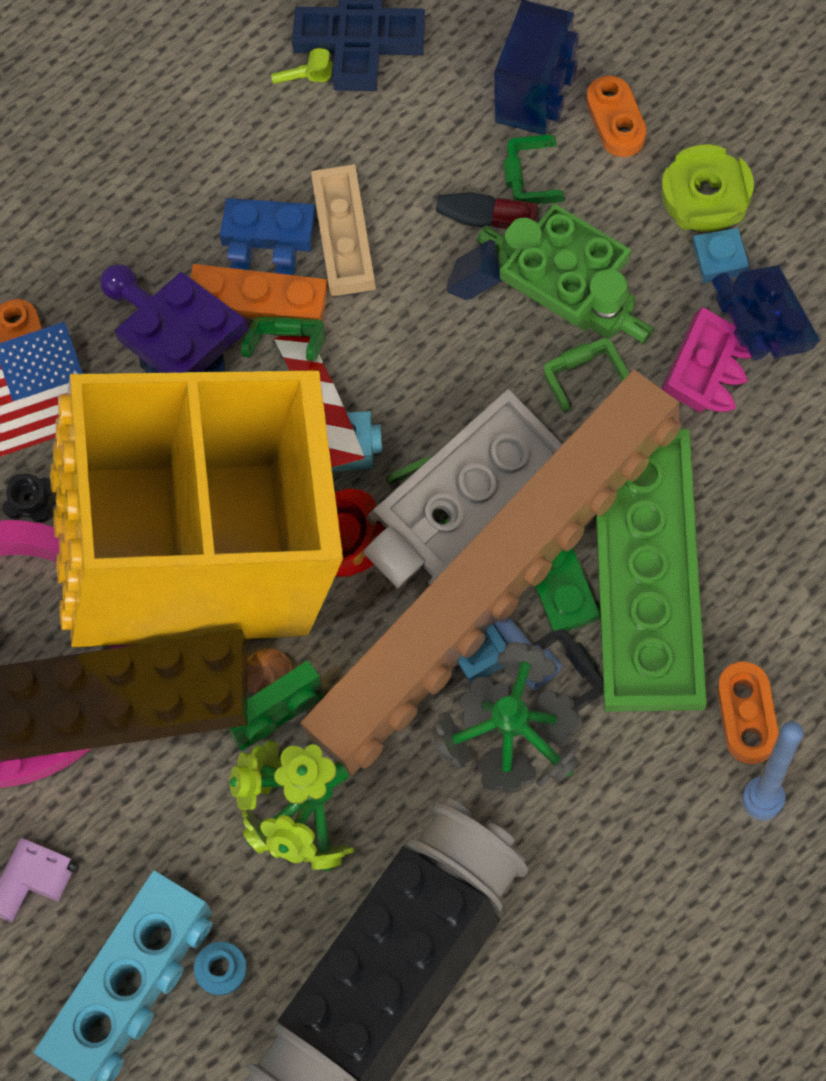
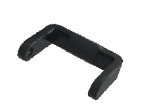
M564 629L552 631L533 645H540L544 650L559 641L566 651V657L582 678H586L593 687L591 690L573 701L572 709L579 711L603 694V680L596 671L598 665L581 643L576 644L567 631Z

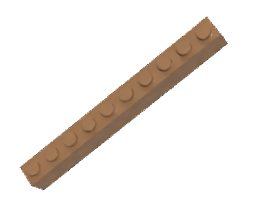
M634 369L300 722L308 738L335 762L339 761L342 763L347 773L351 776L360 767L365 769L373 764L383 750L382 743L394 730L399 732L405 729L416 716L417 706L429 693L432 695L438 693L447 684L452 674L451 669L458 663L462 655L465 658H469L478 651L485 640V633L489 626L497 620L499 622L505 621L513 613L519 602L518 597L529 585L537 586L547 576L552 567L551 561L563 549L569 551L579 542L585 530L584 526L595 514L602 516L609 510L617 497L616 492L627 480L633 482L643 473L649 462L648 457L659 445L664 448L673 441L681 427L679 401Z

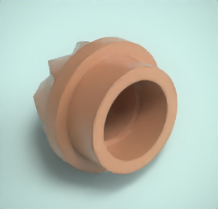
M262 649L253 653L247 659L248 689L256 694L292 671L293 668L288 657L276 649Z

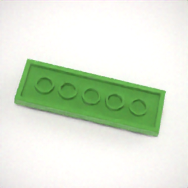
M680 429L669 445L664 448L659 445L648 457L647 467L635 481L630 482L627 480L616 492L617 497L609 510L602 516L596 515L604 712L705 710L706 708L689 429Z

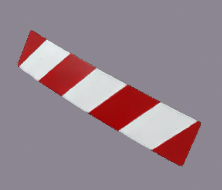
M275 337L274 341L289 371H319L331 468L363 460L365 457L320 355H318L316 361H307L306 348L310 337Z

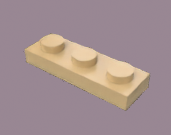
M355 164L311 171L331 297L376 290Z

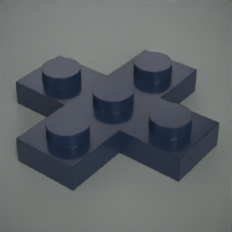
M339 0L338 7L295 6L292 36L293 52L310 53L313 49L321 48L328 50L330 54H334L332 78L334 90L377 91L380 55L424 54L425 9L384 8V0Z

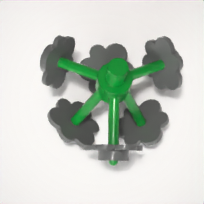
M510 642L506 645L505 651L499 653L497 660L501 665L505 666V673L509 677L516 679L511 696H508L509 690L504 683L498 682L493 684L489 678L484 676L474 678L470 683L469 692H464L459 697V705L465 709L461 719L467 729L461 730L458 725L454 724L449 713L443 712L439 715V721L435 723L437 731L434 733V742L440 755L446 760L452 759L455 766L461 769L470 761V753L464 741L485 732L490 734L497 731L503 735L502 747L494 748L490 751L489 758L481 759L478 762V770L482 773L481 782L485 788L489 790L502 789L515 793L520 790L521 785L534 782L536 770L529 764L527 754L523 752L513 754L514 737L522 734L551 762L542 771L536 784L542 786L550 778H553L558 783L566 776L569 777L573 774V769L579 762L574 755L579 750L578 747L581 743L576 739L559 754L549 745L552 743L557 747L567 745L569 734H574L580 728L581 718L579 713L572 709L574 702L571 696L563 694L558 696V694L552 691H545L540 694L537 700V708L533 710L527 709V706L521 700L527 678L532 682H542L545 676L554 674L556 664L553 660L545 657L544 650L535 645ZM529 722L535 726L534 729L529 726Z

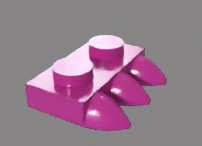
M702 307L695 312L661 389L699 413L705 409L718 412L734 410L736 405L732 396L720 383L728 385L746 383L748 379L744 370L731 356L744 359L754 358L759 355L758 349L754 341L742 329Z

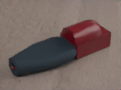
M472 192L439 195L436 204V212L461 224L482 228L488 225L495 228L508 229L513 221L518 218H529L535 221L538 211V204L499 197L495 199L490 195Z

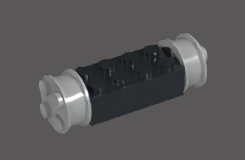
M447 798L443 804L435 803L430 810L434 818L418 841L409 839L405 847L402 846L279 1017L277 1022L280 1025L276 1024L273 1028L277 1037L257 1065L251 1063L246 1065L245 1068L250 1074L245 1081H390L500 922L497 914L501 912L503 905L499 899L515 876L523 878L528 873L525 858L511 847L515 842L514 838L493 823L489 822L486 827L482 826L472 819L473 815L468 809L451 798Z

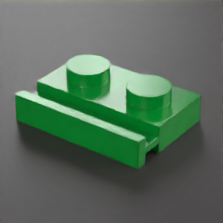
M308 660L247 699L248 725L228 728L232 739L241 752L264 739L270 733L297 715L305 712L325 697L322 693L323 688L320 677Z

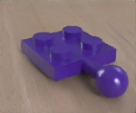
M111 265L101 275L100 286L108 298L115 301L127 300L138 308L136 312L114 330L118 341L159 373L203 372L248 331L245 318L183 272H179L154 296H151L137 285L136 275L126 265Z

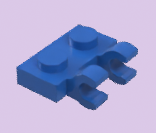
M226 198L220 240L223 246H229L227 260L232 261L231 268L249 270L253 248L274 249L273 264H276L275 273L294 275L297 251L311 252L316 206L315 204Z

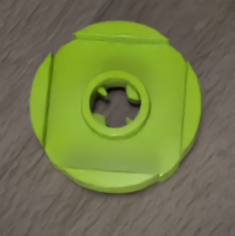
M711 144L692 146L676 155L675 161L663 173L661 198L666 211L674 218L675 223L680 228L685 230L693 229L700 232H716L727 229L744 219L752 200L754 180L749 166L742 158L739 157L737 161L734 157L726 154V148ZM705 181L709 182L712 188L718 187L719 191L714 192L712 195H705L697 191V189H700L701 182Z

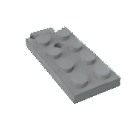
M507 389L368 515L366 519L372 526L380 521L386 529L363 553L397 588H400L422 566L433 576L428 581V584L431 585L563 444ZM442 509L446 511L449 516V522L446 524L437 523L432 516L433 510Z

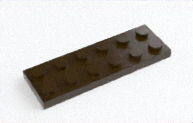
M242 629L0 666V762L248 725L247 639Z

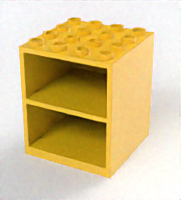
M319 371L70 374L68 394H59L58 397L59 418H56V441H53V463L50 466L51 492L56 493L53 525L54 536L59 538V554L56 557L58 584H62L63 600H60L59 606L61 630H70L71 647L146 644L238 629L243 630L246 639L309 635L343 560Z

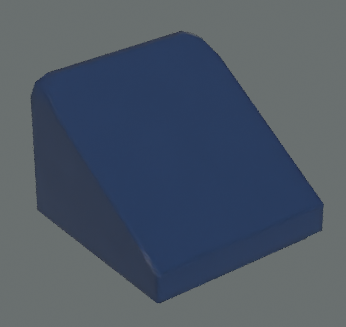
M490 239L456 260L447 284L448 293L464 300L472 299L502 281L500 279L495 241Z

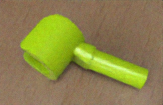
M321 48L313 49L309 53L307 65H300L297 68L271 73L273 84L299 78H308L313 82L328 81L333 69V61H329V51Z

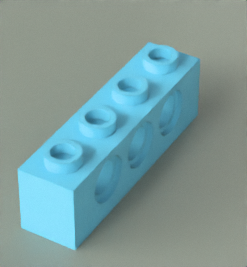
M153 870L33 1053L75 1081H114L124 1064V1059L120 1055L131 1038L139 1040L150 1026L154 1017V1012L150 1008L161 991L168 994L179 981L184 969L179 963L190 946L197 949L209 934L212 921L208 918L212 911L207 903ZM162 927L171 929L170 941L164 948L160 950L147 949V939L152 931ZM130 972L140 973L142 979L139 989L130 996H120L117 990L120 979ZM98 1018H110L111 1031L107 1038L98 1043L89 1042L88 1029L90 1025Z

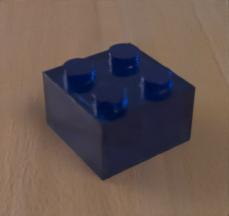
M526 0L521 1L494 71L495 123L546 135L550 122H558L560 120L565 102V96L561 95L564 85L572 86L578 67V60L573 59L579 42V33L573 32L574 12Z

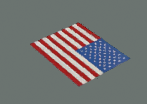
M65 321L0 343V457L56 438V418H59V394H68L70 374H83Z

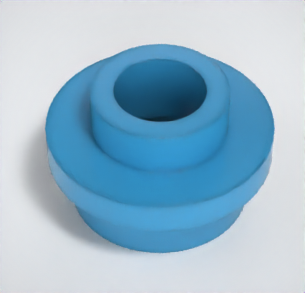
M228 942L209 944L201 950L194 964V975L198 984L203 990L216 996H224L236 991L244 982L247 974V962L244 955L235 945ZM218 959H225L229 962L227 973L219 977L212 975V964Z

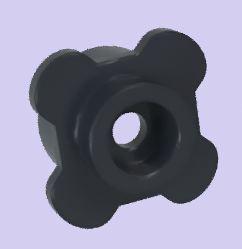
M17 474L9 480L6 489L8 500L2 506L4 514L11 519L25 516L31 517L34 522L45 520L49 515V509L47 508L48 499L53 494L51 492V480L46 477L39 479L32 474ZM27 495L33 496L31 501H25Z

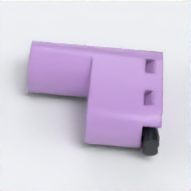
M19 839L0 877V918L13 922L28 890L59 902L72 872L77 873L80 865L50 849L25 839Z

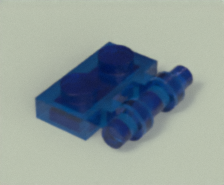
M779 265L743 271L734 283L728 273H721L712 279V284L717 292L716 302L723 313L729 314L736 328L734 336L740 347L747 348L752 360H759L765 357L769 350L774 359L804 353L814 349L820 341Z

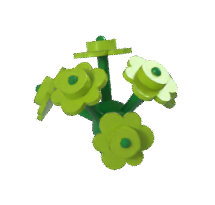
M272 740L266 741L263 746L256 745L250 754L240 753L237 766H234L231 770L229 785L230 792L236 798L239 810H243L241 812L244 818L242 821L246 828L242 830V833L249 847H252L259 854L269 851L276 859L281 857L293 863L311 862V869H323L324 871H330L331 868L342 865L341 858L347 854L354 853V847L329 846L323 804L332 798L331 789L349 778L347 770L339 761L333 763L330 759L322 757L323 753L320 747L313 744L308 745L304 750L298 746H289L285 748L280 758L277 757L279 753L278 743ZM272 787H284V795L291 803L273 818H266L262 822L249 811L255 809L256 796L259 793L266 795L270 793ZM298 810H300L295 820L293 821L290 817L294 815ZM312 811L314 812L319 848H316L313 844L315 839L314 832L305 825Z

